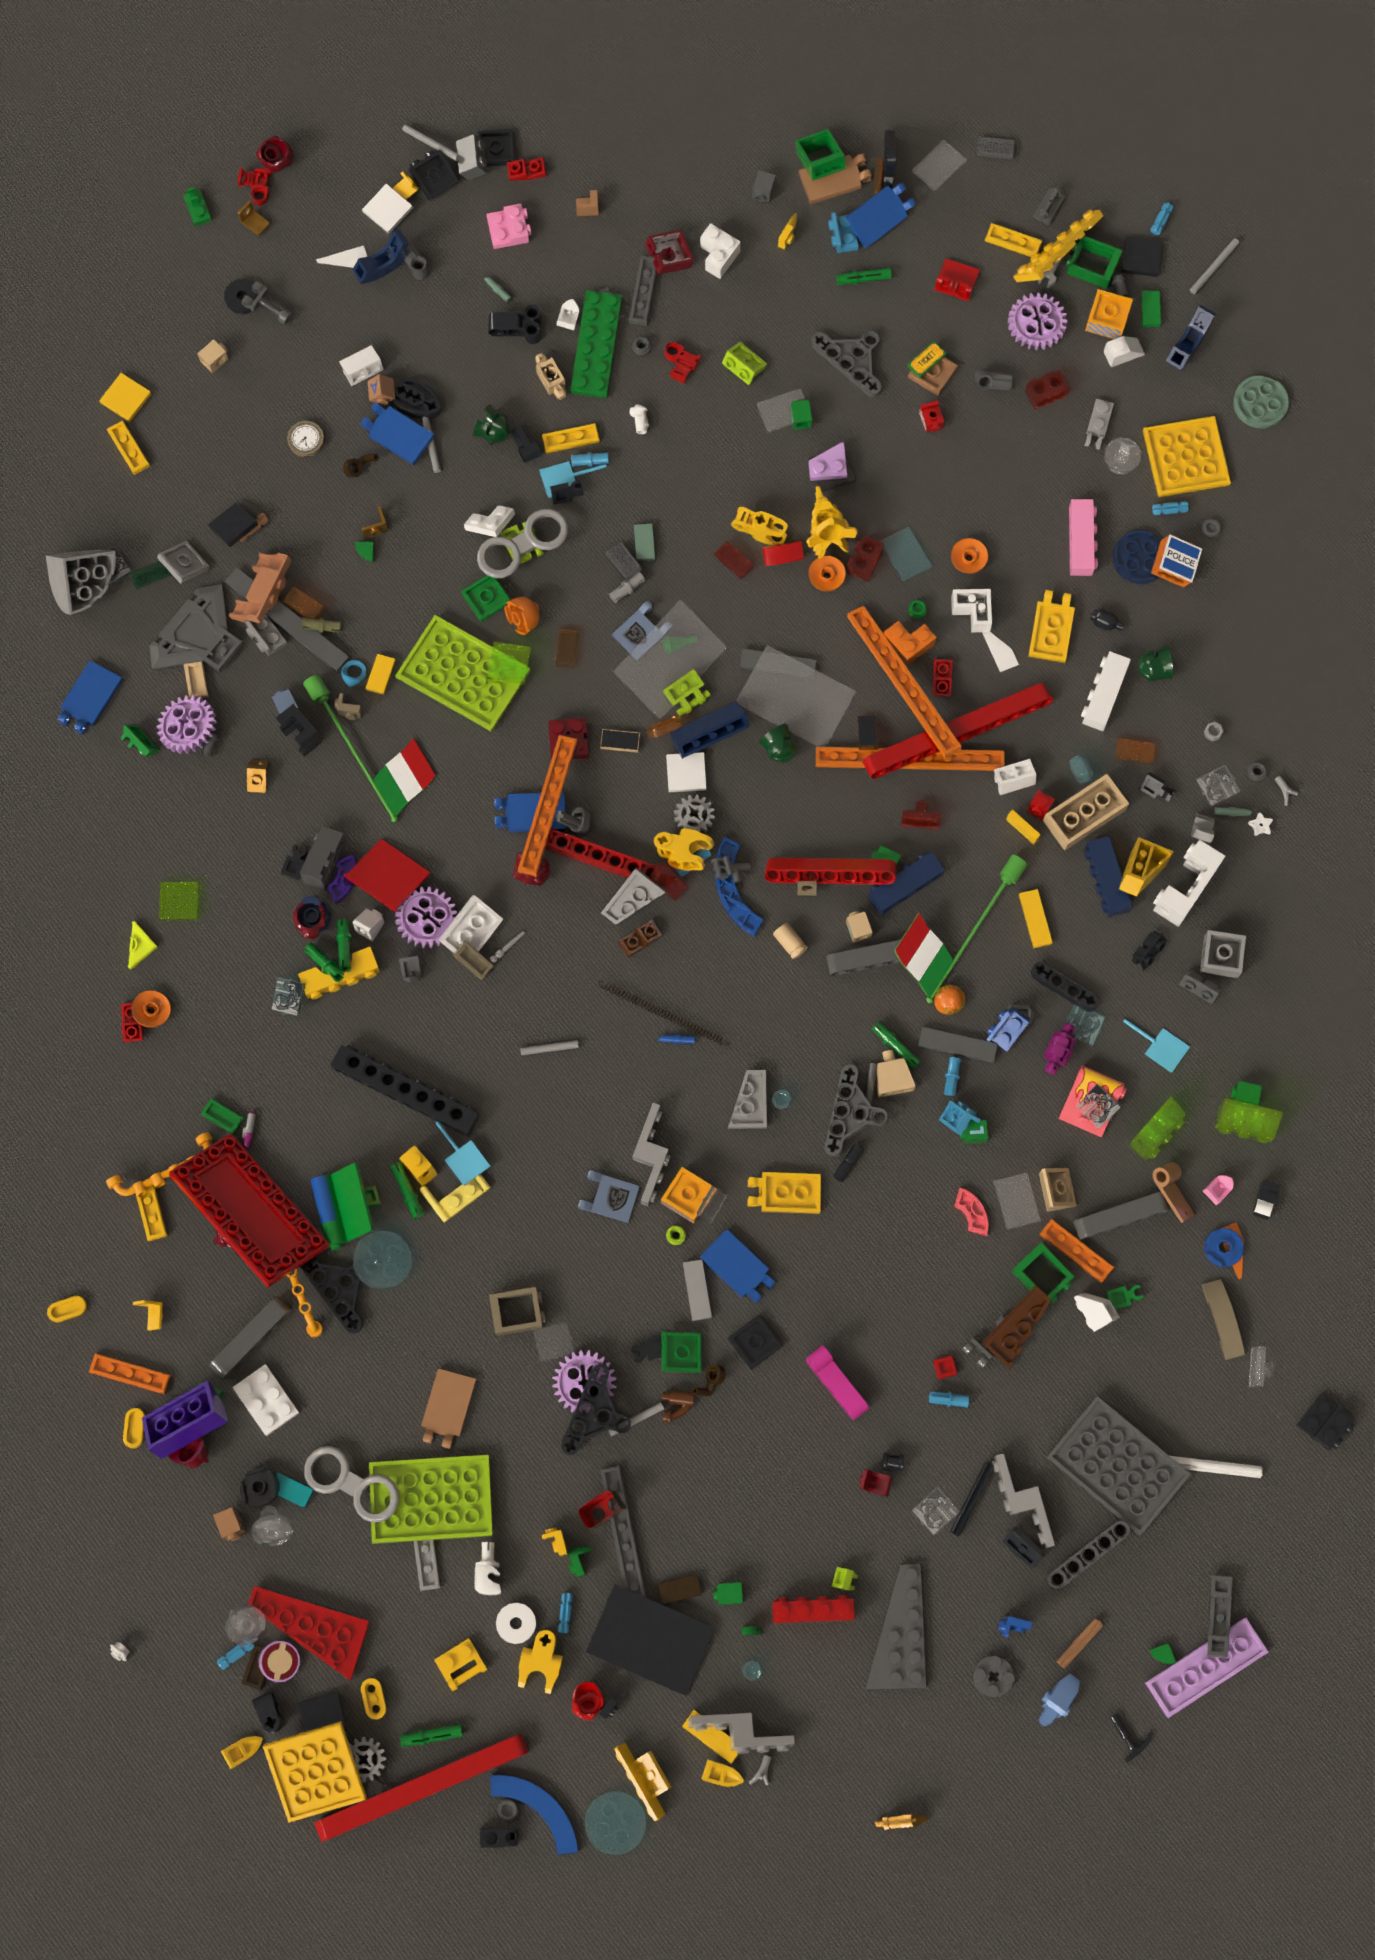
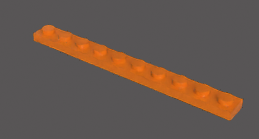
M864 605L849 612L847 618L944 758L960 751L962 746Z
M816 747V767L865 768L862 761L867 756L885 748ZM960 750L947 758H944L941 752H938L900 769L994 771V769L1005 766L1004 751Z

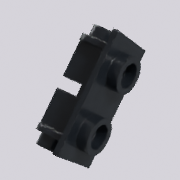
M1157 931L1151 932L1143 942V945L1147 948L1145 949L1140 946L1132 956V962L1136 965L1140 963L1143 971L1153 963L1155 956L1166 945V939L1162 932L1161 934Z

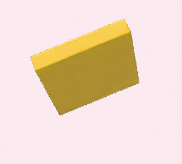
M120 373L99 401L102 405L130 422L150 397L151 392Z

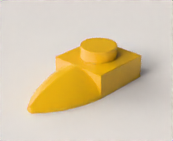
M796 213L791 217L779 237L778 247L784 250L788 244L790 245L795 237L793 231L797 222Z
M245 1737L223 1749L221 1753L230 1769L253 1756L262 1743V1737Z
M707 1759L702 1775L703 1781L726 1787L736 1786L744 1782L742 1776L735 1769L726 1764Z

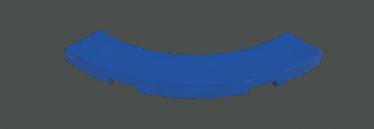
M724 836L716 858L728 856L730 864H735L741 845ZM732 875L725 880L715 878L717 892L726 912L740 928L755 937L764 919L757 916L742 901Z
M490 1775L492 1796L509 1797L524 1802L543 1817L554 1836L557 1854L578 1853L577 1840L570 1820L562 1807L550 1794L539 1786L521 1778L506 1775Z

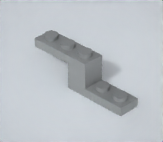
M655 1103L651 1106L632 1156L634 1161L653 1167L641 1199V1204L649 1206L650 1202H654L657 1191H654L657 1184H661L664 1176L661 1173L663 1166H668L671 1157L668 1155L669 1149L648 1142V1140L652 1141L656 1130L653 1127L655 1122L659 1123L662 1116L660 1105Z
M1004 1453L996 1455L994 1457L995 1461H992L995 1473L998 1472L1000 1476L998 1486L1000 1492L1005 1494L1006 1500H1003L1006 1512L1009 1511L1010 1515H1015L1034 1509L1032 1518L1034 1524L1038 1525L1040 1533H1037L1040 1545L1044 1544V1548L1055 1546L1038 1486L1015 1492Z
M752 1713L691 1716L688 1720L689 1728H695V1731H705L707 1727H715V1730H724L729 1726L731 1751H737L738 1754L749 1753V1750L756 1749L758 1753L769 1752V1749L775 1748L779 1752L788 1751L795 1744L794 1735L754 1738Z

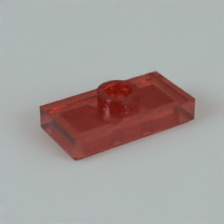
M728 541L714 553V556L740 579L754 567V564Z

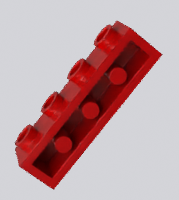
M849 1595L837 1596V1600H829V1596H818L817 1600L809 1601L808 1597H796L797 1601L788 1602V1598H776V1602H772L773 1624L855 1620L854 1599H849Z

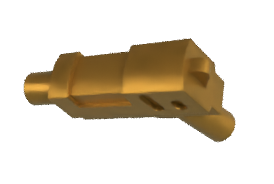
M918 1814L883 1817L881 1820H876L875 1825L876 1828H884V1830L914 1827L926 1823L927 1817L926 1815Z

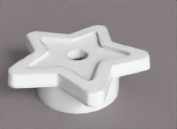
M1258 813L1256 819L1249 821L1248 824L1253 827L1255 836L1263 833L1270 835L1269 825L1273 819L1264 818L1261 813Z

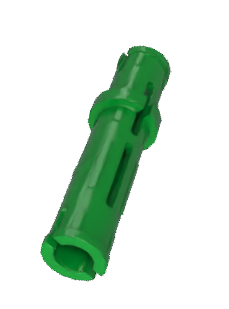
M890 267L859 272L853 270L851 273L836 274L837 286L844 284L858 285L861 282L891 279ZM880 274L878 276L866 277V275ZM858 276H861V277H862V278L847 279V278H850V277H858Z
M341 919L337 921L338 934L336 935L339 950V969L345 973L346 967L347 972L351 970L350 941L352 936L349 933V920L342 919L343 924H341Z
M309 943L305 946V953L322 968L325 974H329L335 982H340L344 978V972L337 967L333 960L327 958L315 944Z
M881 1021L877 1022L876 1025L881 1031L875 1025L871 1030L883 1040L885 1045L888 1044L901 1058H904L913 1070L916 1065L911 1060L917 1065L921 1060L895 1037L896 1034L894 1032L891 1033Z
M402 1162L396 1163L399 1171H397L395 1164H393L390 1168L405 1198V1205H408L414 1220L418 1219L416 1211H418L420 1217H423L425 1213L418 1201L419 1196L415 1194Z
M461 1724L425 1731L419 1729L418 1732L401 1734L402 1748L418 1744L424 1746V1743L463 1737Z

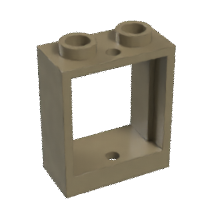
M536 1287L489 1295L496 1336L543 1328L542 1323H546L544 1311H540L539 1304L543 1303L541 1291L537 1292ZM532 1294L536 1322L503 1327L499 1300Z

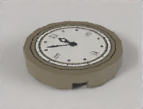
M311 421L298 422L288 432L289 448L298 456H314L323 447V432L317 424Z

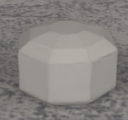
M1217 722L1208 723L1204 730L1206 739L1212 742L1219 740L1224 732L1222 725Z

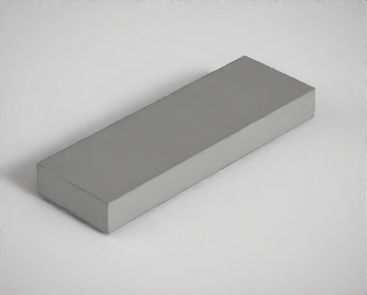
M702 1260L684 1262L683 1268L692 1321L711 1319Z
M434 1540L414 1541L420 1591L440 1588Z

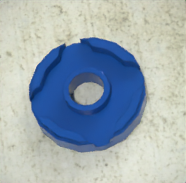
M1229 1228L1214 1230L1208 1235L1204 1244V1251L1212 1264L1218 1267H1230L1241 1259L1244 1253L1242 1238L1237 1232ZM1224 1242L1229 1245L1227 1253L1219 1250L1220 1243Z

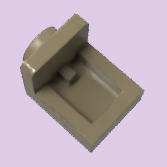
M339 693V698L335 699V709H337L339 716L349 720L361 718V706L345 704L344 693Z

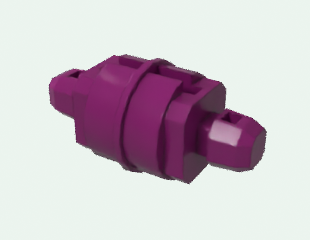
M1066 1023L1061 1032H1054L1050 1042L1047 1044L1048 1047L1043 1058L1049 1061L1046 1064L1045 1072L1050 1075L1056 1074L1059 1069L1058 1066L1065 1067L1070 1056L1073 1054L1076 1039L1071 1037L1075 1030L1072 1024Z

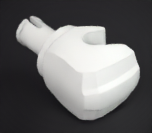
M483 1542L482 1561L477 1562L475 1567V1590L483 1595H498L501 1593L500 1585L488 1578L489 1574L497 1577L500 1576V1573L495 1569L500 1568V1563L494 1561L495 1543L489 1542L488 1551V1542Z

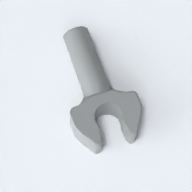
M1062 259L1052 263L1054 267L1050 271L1043 273L1044 277L1038 280L1039 284H1041L1044 278L1049 279L1047 288L1052 287L1056 283L1057 277L1054 276V273Z

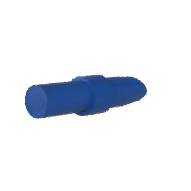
M680 1034L662 1035L658 1041L673 1044H695V1036H681Z

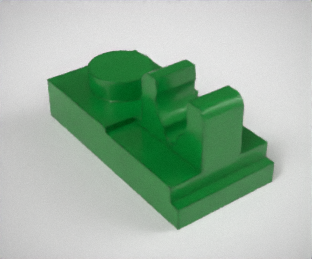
M194 187L188 188V193L183 194L194 226L212 221L201 190H195Z
M129 724L123 727L124 733L121 736V740L125 741L129 737L130 743L127 745L129 748L136 746L138 752L145 757L154 756L158 753V747L136 724Z

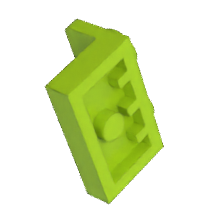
M741 342L727 350L722 361L724 366L748 385L752 383L754 376L763 371L767 366L765 361Z

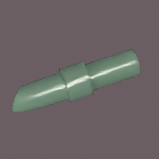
M491 277L484 278L497 295L507 303L511 301L512 297L500 284H497Z
M1215 807L1214 809L1215 815H1228L1230 817L1249 816L1252 813L1251 810L1236 807Z

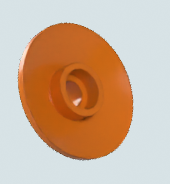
M972 538L958 541L951 551V561L955 568L967 574L979 572L985 567L988 560L986 547L980 541ZM970 556L972 560L968 561L966 560V557Z
M823 556L812 562L808 575L810 582L817 589L833 591L843 584L846 572L840 560L832 556ZM824 574H829L830 577H829V578H824L823 575H824Z
M149 990L135 997L131 1010L134 1019L139 1024L152 1028L158 1027L167 1021L171 1008L168 999L163 994ZM152 1009L154 1013L149 1014L147 1010Z

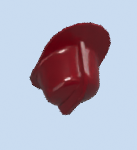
M198 1438L169 1455L171 1461L189 1468H197L202 1463L209 1462L207 1459L208 1449L204 1445L202 1438Z

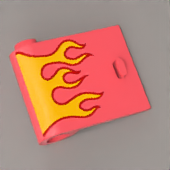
M1082 1065L1059 1119L1102 1137L1110 1118L1100 1128H1097L1094 1125V1121L1090 1118V1113L1092 1110H1095L1093 1113L1100 1116L1103 1113V1109L1096 1104L1085 1115L1084 1112L1096 1102L1091 1099L1089 1104L1085 1100L1086 1104L1080 1109L1078 1107L1084 1102L1086 1095L1087 1097L1090 1096L1088 1093L1097 1084L1116 1103L1119 1098L1123 1099L1127 1088H1124L1125 1083Z

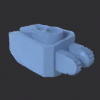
M1068 1674L1056 1683L1052 1691L1048 1690L1041 1699L1044 1701L1042 1704L1044 1710L1039 1718V1724L1046 1727L1055 1718L1067 1716L1072 1708L1070 1704L1078 1693L1080 1680L1072 1674Z

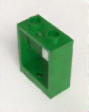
M829 129L795 140L797 155L812 181L846 169L845 155ZM824 147H828L832 155L813 162L806 155Z
M1083 236L1080 241H1075L1076 244L1072 249L1074 254L1069 256L1066 263L1068 267L1067 274L1107 289L1120 260L1122 250ZM1082 249L1110 259L1104 276L1075 265Z
M1041 1242L1011 1272L1031 1291L1035 1284L1023 1271L1043 1254L1065 1277L1047 1295L1051 1299L1049 1303L1051 1305L1059 1298L1057 1293L1061 1289L1065 1292L1073 1284L1071 1280L1074 1276Z

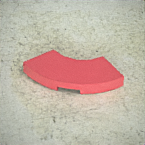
M960 1187L954 1207L965 1214L968 1221V1231L987 1236L989 1223L983 1205L974 1194Z

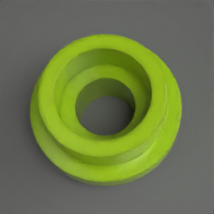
M675 1225L667 1230L666 1238L670 1244L680 1245L684 1242L686 1233L682 1227ZM677 1232L679 1233L680 1237L678 1239H674L672 1237V1234Z

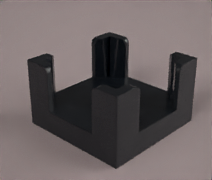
M294 704L276 717L278 723L281 724L279 728L285 736H288L295 729L300 732L294 739L301 747L299 751L304 757L322 743L318 731Z

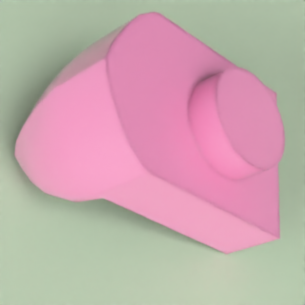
M1227 1175L1217 1176L1203 1192L1217 1205L1233 1189V1178Z

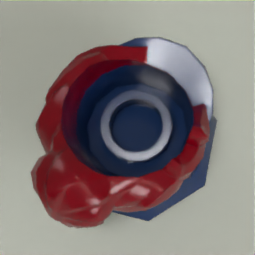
M310 896L303 898L293 912V922L296 929L302 932L304 938L310 940L317 938L320 932L327 929L331 918L325 903Z

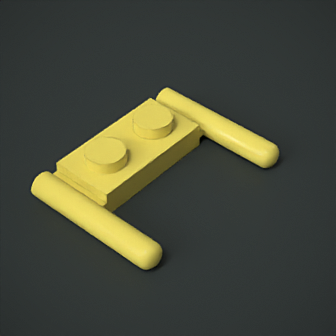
M480 1174L465 1186L463 1184L440 1202L435 1199L426 1186H422L420 1192L445 1223L491 1187Z

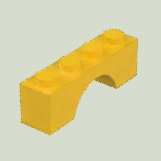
M371 947L352 953L351 970L347 972L346 969L343 975L344 978L340 982H335L330 975L322 973L317 967L299 973L298 975L307 998L317 999L328 991L332 993L340 990L341 986L347 984L351 986L365 977L366 979L375 977L376 973L380 971Z

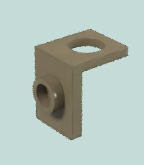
M798 881L797 895L816 896L817 881Z

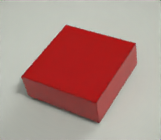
M952 1355L933 1360L938 1380L957 1375Z

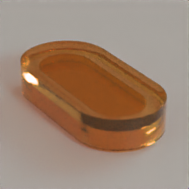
M675 716L648 727L646 730L648 737L655 738L683 726L682 718Z

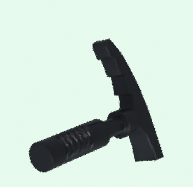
M1116 1714L1110 1720L1114 1723L1122 1739L1128 1744V1749L1132 1750L1131 1754L1124 1759L1128 1763L1145 1749L1153 1733H1149L1144 1743L1140 1744V1747L1137 1748L1135 1743H1132L1129 1733Z

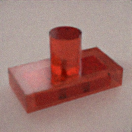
M919 801L916 803V811L903 810L901 826L939 829L941 813L927 812V803Z
M660 862L650 875L660 887L666 890L665 893L674 901H677L688 887L664 862Z

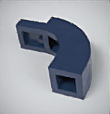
M400 229L394 230L386 246L379 252L371 256L358 258L353 272L361 284L375 281L389 274L408 256L409 253L406 248L409 243Z
M1200 305L1186 331L1172 348L1166 362L1182 370L1208 332L1216 313Z

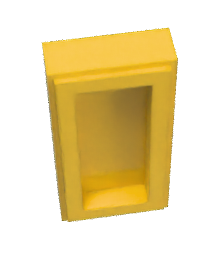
M377 654L366 690L385 694L396 662L394 658Z
M1014 810L1008 814L1006 820L1034 845L1039 840L1040 833Z

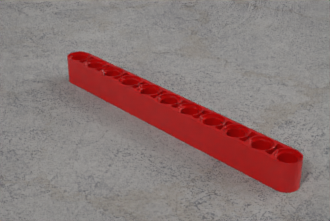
M1039 683L951 720L946 725L957 741L961 743L1046 707L1053 701V697L1046 685ZM925 731L867 756L862 763L871 779H876L940 751Z
M522 1734L513 1736L314 1822L321 1842L529 1753Z

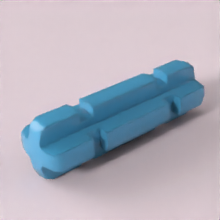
M1169 202L1163 204L1162 211L1159 212L1154 222L1155 225L1150 230L1155 236L1161 234L1162 227L1165 226L1170 216L1169 213L1173 210V205Z
M1186 501L1180 502V504L1172 502L1163 503V505L1153 504L1152 506L1153 515H1161V513L1173 514L1178 513V511L1185 513L1189 510V505Z
M571 1593L562 1594L561 1601L563 1603L560 1608V1624L558 1626V1632L560 1633L569 1632L570 1625H568V1622H570L572 1608L570 1604L573 1599Z
M246 1638L242 1641L241 1645L238 1644L227 1652V1656L220 1657L217 1660L220 1668L226 1669L230 1666L229 1663L232 1662L233 1664L244 1656L246 1651L252 1650L254 1648L251 1639Z

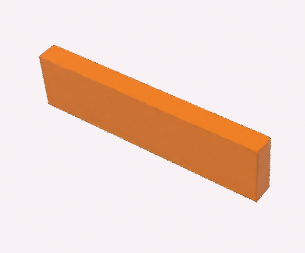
M1053 1219L1049 1221L1039 1234L1101 1283L1114 1268V1266Z
M96 1353L89 1373L164 1395L171 1378L169 1374Z

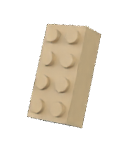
M1106 774L1046 813L1043 822L1064 851H1066L1126 811L1129 803L1108 774Z

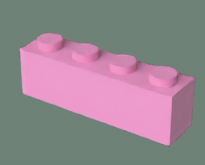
M1071 499L1069 505L1070 575L1092 576L1094 569H1097L1098 559L1094 558V552H1097V541H1094V535L1097 534V523H1094V517L1097 516V506H1094V500Z

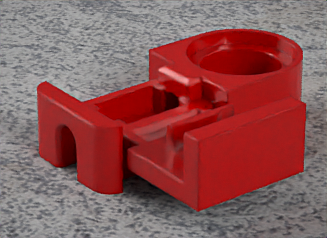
M240 167L238 186L250 185L254 204L259 206L266 204L269 197L267 183L268 176H271L270 170L256 168L254 173L252 171H243V168ZM263 193L265 196L263 199L258 200L255 198V195Z
M670 342L665 346L664 355L666 359L677 365L675 369L671 370L670 377L685 384L690 371H695L700 363L701 355L695 356L685 351L684 346L676 342ZM674 348L678 353L671 355L668 353V350Z

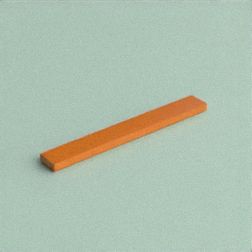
M563 735L558 737L518 867V872L537 877L577 745V739Z

